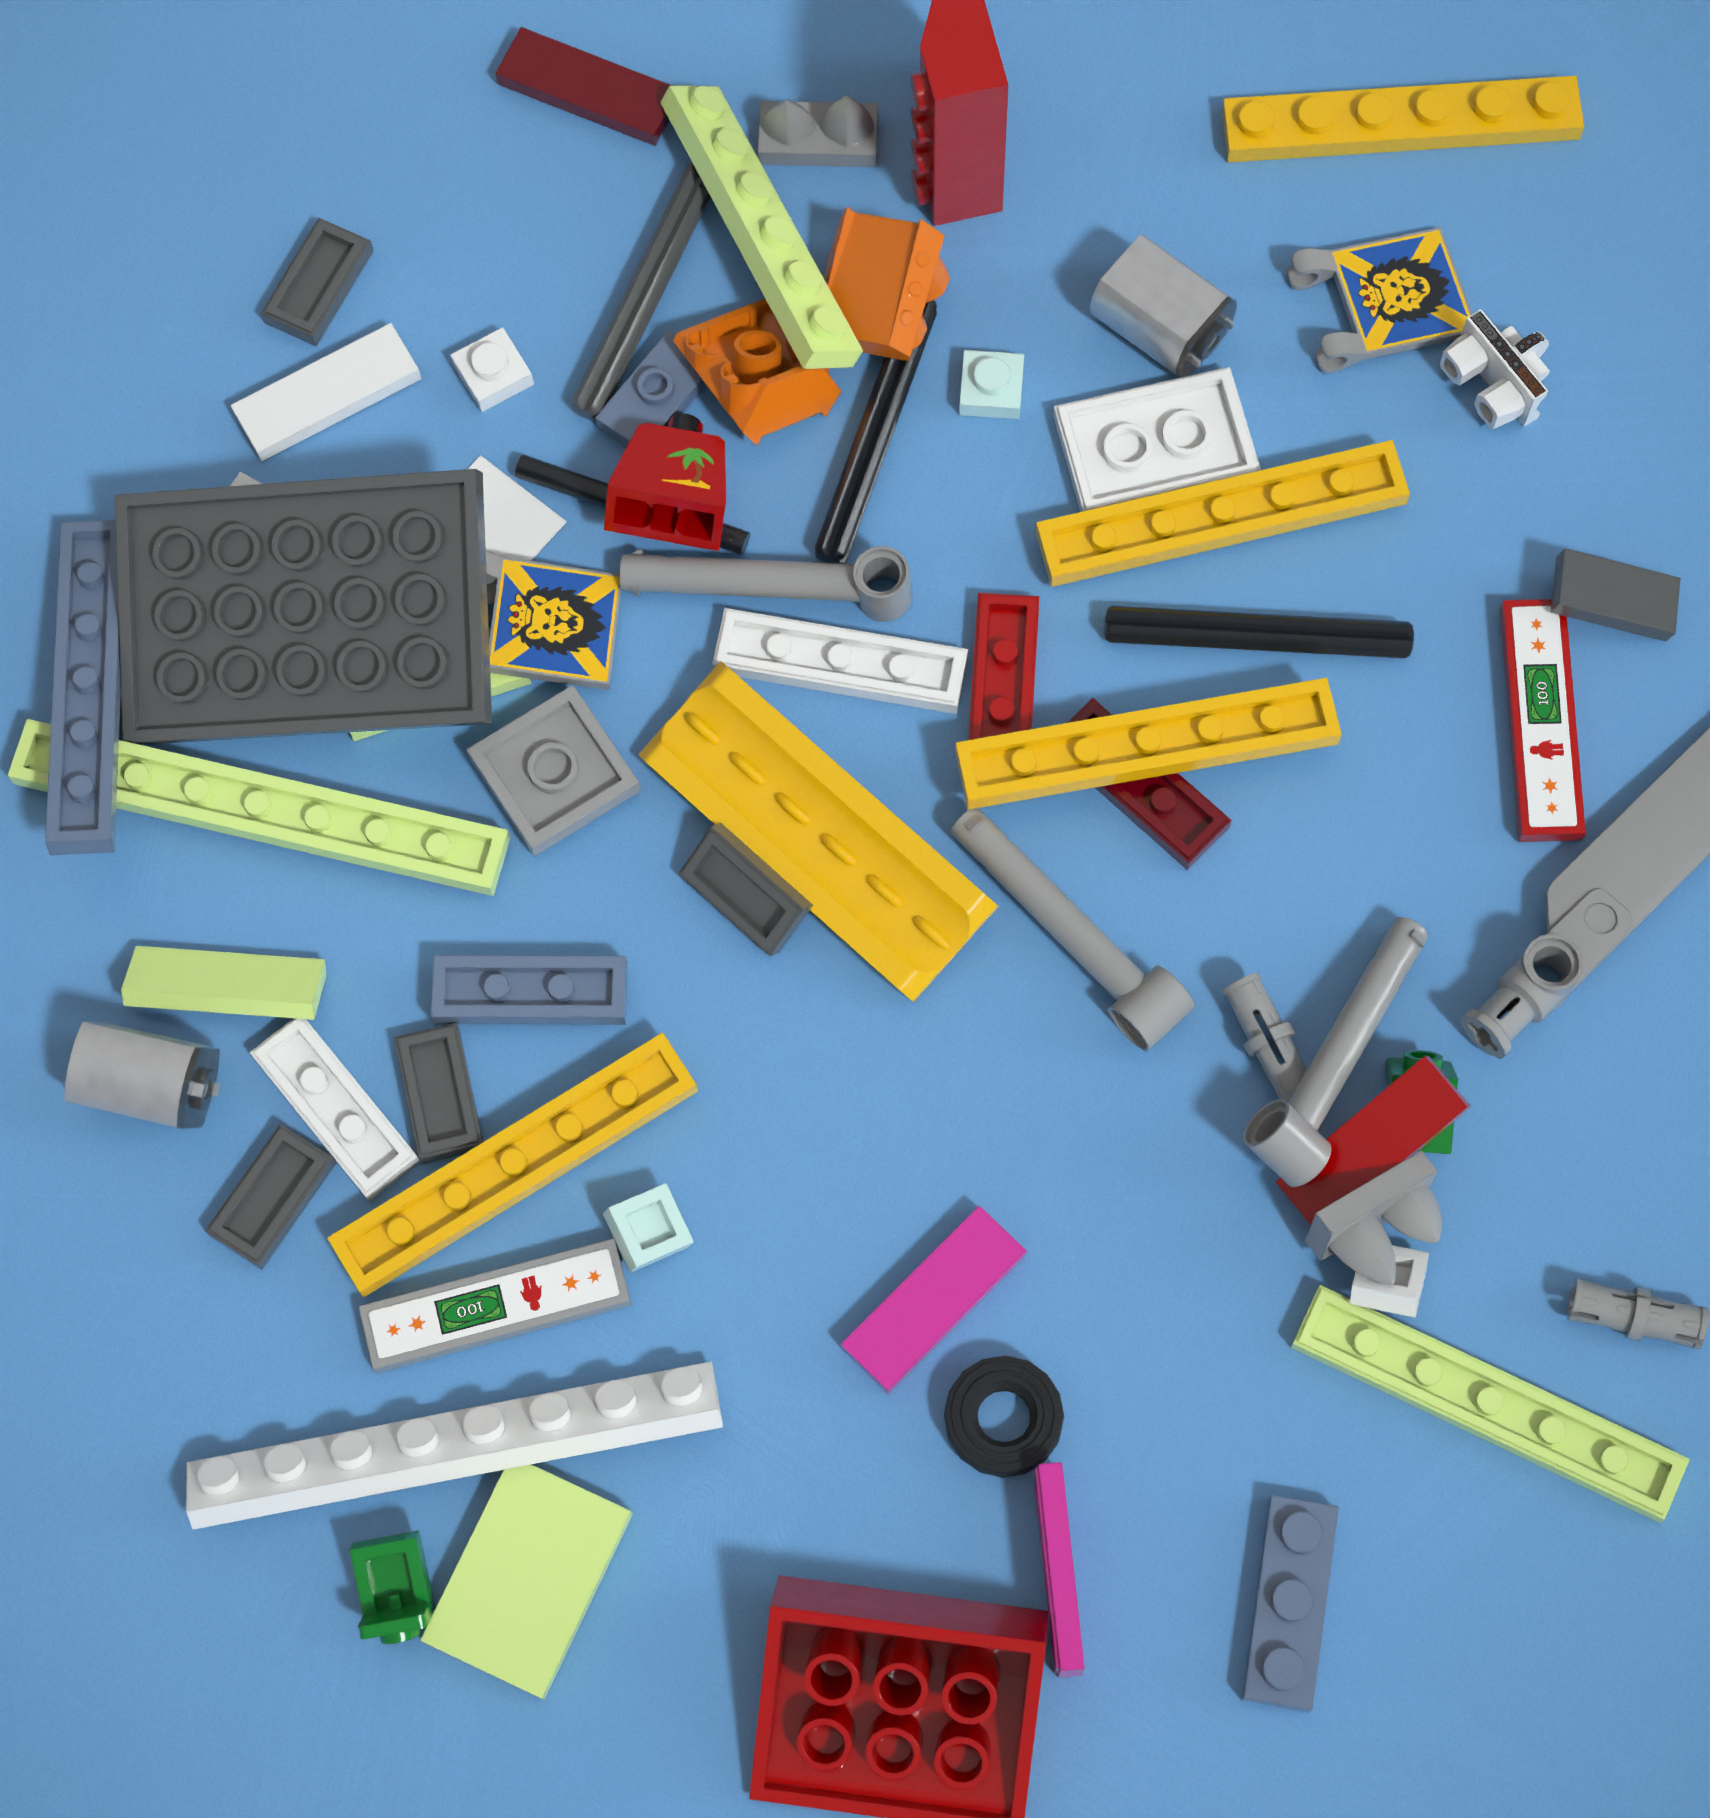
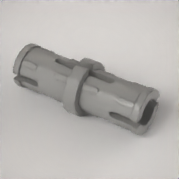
M1256 972L1225 987L1222 992L1230 1002L1248 1039L1244 1047L1249 1057L1257 1056L1278 1098L1288 1102L1307 1069L1291 1039L1296 1034L1291 1023L1282 1022L1261 982L1259 973ZM1256 1014L1261 1015L1285 1062L1284 1064L1280 1065L1255 1018Z
M1576 1278L1569 1296L1567 1320L1595 1324L1622 1331L1625 1334V1338L1640 1341L1642 1336L1675 1342L1676 1344L1700 1350L1708 1329L1709 1308L1651 1296L1650 1289L1636 1286L1633 1291Z

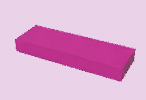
M978 1206L841 1343V1349L889 1394L1026 1256L1027 1250L981 1206Z
M1062 1462L1038 1464V1468L1035 1469L1034 1487L1047 1609L1049 1611L1048 1618L1054 1674H1058V1678L1081 1676L1085 1667Z

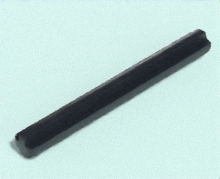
M935 300L925 304L922 316L926 321L927 331L921 344L912 350L909 361L884 357L815 544V556L822 562L845 564L848 559L936 318L937 303Z
M1110 606L1105 614L1104 634L1105 639L1110 643L1389 658L1409 657L1414 645L1413 625L1408 621Z

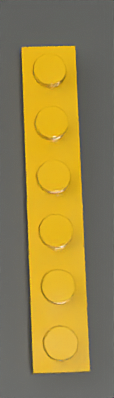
M1577 76L1224 98L1222 106L1227 163L1580 140L1584 130Z
M1389 440L1036 522V536L1050 585L1054 587L1406 505L1410 492L1394 442Z
M1321 678L956 742L955 755L967 810L1339 745L1342 733L1328 679Z
M662 1032L332 1234L327 1239L364 1298L697 1093V1084Z

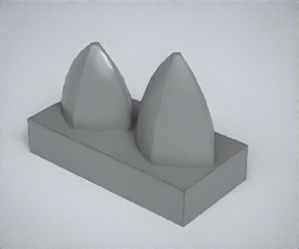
M847 94L835 102H799L789 99L784 101H760L758 159L761 165L876 167L878 103H859Z
M1422 1151L1418 1152L1315 1214L1305 1242L1320 1262L1335 1254L1348 1267L1362 1276L1376 1282L1393 1285L1396 1277L1395 1255L1390 1239L1382 1225L1388 1222L1397 1231L1420 1241L1430 1243L1440 1241L1442 1216L1439 1204L1430 1189L1437 1174V1169Z

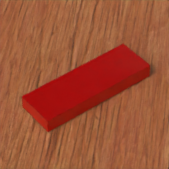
M978 593L968 740L1032 729L1040 596Z
M1424 1056L1326 1139L1332 1147L1331 1155L1325 1167L1316 1177L1298 1187H1290L1281 1178L1276 1183L1311 1225L1318 1211L1412 1157L1470 1109L1471 1106L1429 1056Z

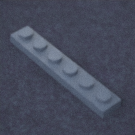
M116 520L61 522L45 844L49 855L115 852L121 696Z

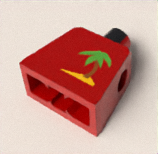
M685 413L676 414L671 417L667 426L651 423L638 425L609 479L604 530L719 551L726 507L725 441L719 436L703 433L704 427L702 422L697 417Z

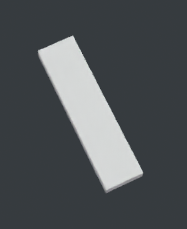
M724 608L712 666L714 669L722 661L742 678L957 714L968 659V649Z

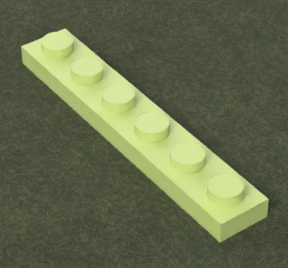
M669 85L661 105L802 368L853 367L862 354L863 349L719 86Z

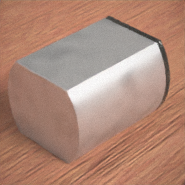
M1143 234L1137 237L1100 279L1090 304V312L1093 316L1179 378L1190 376L1196 368H1199L1202 361L1216 349L1228 330L1233 329V319L1237 309V301Z
M83 1021L77 1033L68 1064L64 1101L181 1129L200 1128L204 1124L212 1096L218 1097L221 1084L216 1083L220 1049L111 1023Z

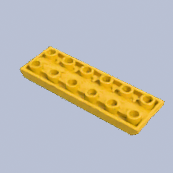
M722 661L716 665L694 690L684 705L665 723L638 754L715 825L722 823L813 904L810 910L913 1002L917 1000L999 907Z

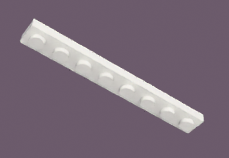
M712 1361L187 1462L186 1512L194 1530L722 1428L723 1422Z

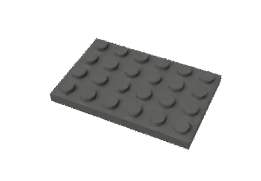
M477 469L115 495L123 741L145 745L492 724L483 472Z

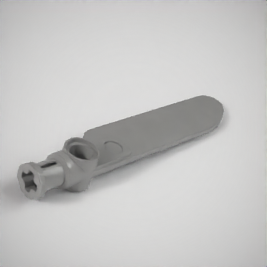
M1710 728L1553 880L1545 894L1547 933L1530 942L1524 954L1497 980L1498 990L1478 1010L1470 1009L1461 1017V1025L1465 1029L1467 1036L1486 1054L1498 1059L1505 1057L1511 1051L1510 1042L1530 1022H1541L1552 1010L1563 1005L1569 994L1710 855ZM1539 964L1550 966L1559 974L1561 981L1553 983L1543 980L1537 975L1533 966ZM1506 1012H1509L1503 1019L1499 1020Z

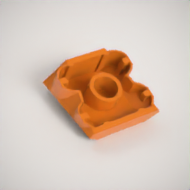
M846 207L839 219L823 278L862 347V353L909 361L912 350L921 344L927 331L926 321L922 316L925 304L940 297L945 292L950 281L949 271L939 255L945 236L921 218L917 223L856 213L849 207Z
M765 298L679 331L673 339L675 345L736 425L756 446L762 436L819 413H822L826 418L841 393L839 387L830 377V368H802Z

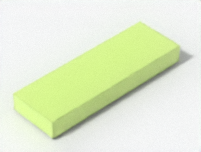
M136 946L121 988L123 1005L314 1020L327 976L325 959Z

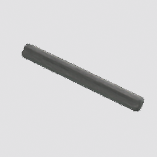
M692 161L687 164L571 399L573 411L581 417L596 421L595 417L613 397L710 198V194Z

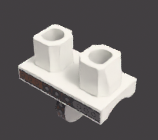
M1482 309L1466 318L1461 336L1443 351L1440 367L1453 384L1460 386L1477 374H1480L1490 387L1477 394L1474 405L1477 413L1490 429H1495L1515 419L1525 427L1539 417L1540 413L1537 407L1548 393L1547 388L1541 381L1550 373V370L1541 361L1540 357L1547 350L1549 341L1539 331L1522 338L1513 326H1509L1503 332H1500Z

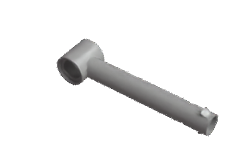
M877 546L866 550L858 557L855 564L685 556L667 557L663 555H644L643 549L631 554H623L620 564L621 590L629 591L640 597V592L662 593L670 591L681 594L858 602L860 609L866 616L880 622H888L900 618L906 613L912 602V587L908 563L899 551L887 546ZM879 577H891L898 581L892 589L884 592H877L868 587L873 580Z
M979 808L968 810L956 821L950 833L978 862L986 867L987 871L1116 1000L1108 1008L1109 1015L1119 1030L1134 1045L1143 1051L1150 1050L1195 1009V1004L1190 994L1170 972L1156 965L1145 975L1014 843L1009 841L1007 836Z
M1405 917L1394 919L1381 940L1374 958L1367 965L1290 1100L1287 1102L1286 1100L1279 1099L1268 1103L1251 1118L1243 1134L1244 1143L1290 1187L1302 1186L1311 1181L1321 1172L1330 1158L1331 1144L1318 1132V1129L1402 985L1405 975L1410 971L1428 939V933L1424 927L1412 919Z

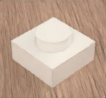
M503 327L450 355L455 370L481 412L534 385L532 373Z
M1392 1245L1396 1263L1395 1283L1393 1285L1383 1284L1355 1272L1350 1304L1416 1318L1427 1272L1429 1253Z

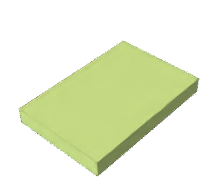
M530 1464L504 1469L420 1641L545 1700L633 1513Z

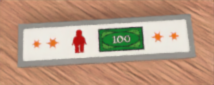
M613 1238L359 1306L372 1368L377 1374L624 1308L632 1304L617 1244Z

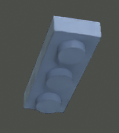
M434 955L431 1018L434 1024L626 1025L628 962L626 956Z
M1271 1495L1269 1498L1242 1701L1308 1713L1313 1709L1339 1506Z

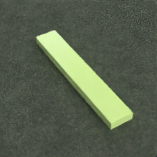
M1319 1285L1291 1346L1292 1349L1658 1523L1665 1520L1690 1460L1373 1309L1352 1305L1349 1298L1322 1285Z

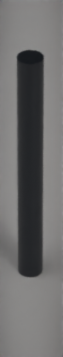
M524 454L520 457L515 470L516 478L606 508L608 483ZM723 523L720 548L743 555L749 543L750 532Z

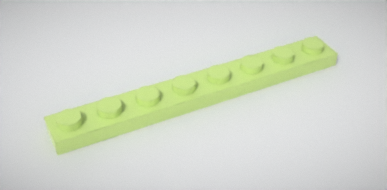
M31 719L26 720L7 775L14 785L48 792L51 724ZM119 740L117 809L494 896L511 839L506 829Z

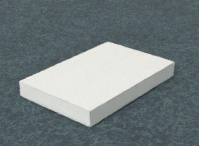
M1230 367L1054 406L1053 417L1080 512L1261 470Z

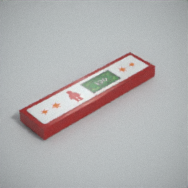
M1552 599L1503 600L1500 607L1518 842L1582 841L1586 834L1568 623L1566 616L1550 613Z

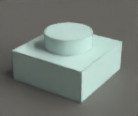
M964 350L959 415L1020 419L1024 354Z
M667 1183L608 1207L603 1213L630 1273L680 1252L694 1243Z

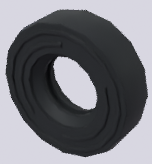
M999 1356L982 1359L961 1373L949 1390L944 1420L948 1440L961 1460L980 1473L1004 1478L1026 1474L1036 1468L1038 1464H1042L1048 1459L1059 1443L1064 1412L1060 1393L1047 1373L1028 1360L1010 1356ZM1002 1391L1015 1393L1022 1398L1028 1406L1030 1413L1029 1426L1024 1434L1013 1441L1007 1442L993 1440L987 1436L978 1421L979 1407L985 1398L993 1393Z

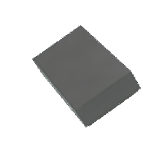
M318 218L261 312L264 323L317 347L373 253L371 240Z
M1565 548L1556 557L1550 613L1666 642L1676 634L1681 578Z
M722 823L710 827L678 873L769 956L781 951L813 906Z
M448 1024L394 1037L416 1147L421 1163L425 1164L463 1155L483 1143L481 1126L458 1024Z
M280 1124L205 1232L209 1237L262 1270L336 1165V1161L332 1156Z

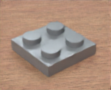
M571 685L466 749L470 760L534 857L641 792L639 781L574 685Z

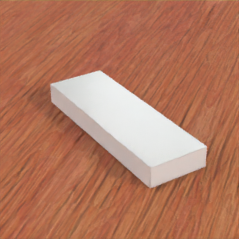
M389 323L233 403L231 408L262 462L422 378L392 323Z
M293 1018L249 1052L369 1202L421 1162L306 1019Z

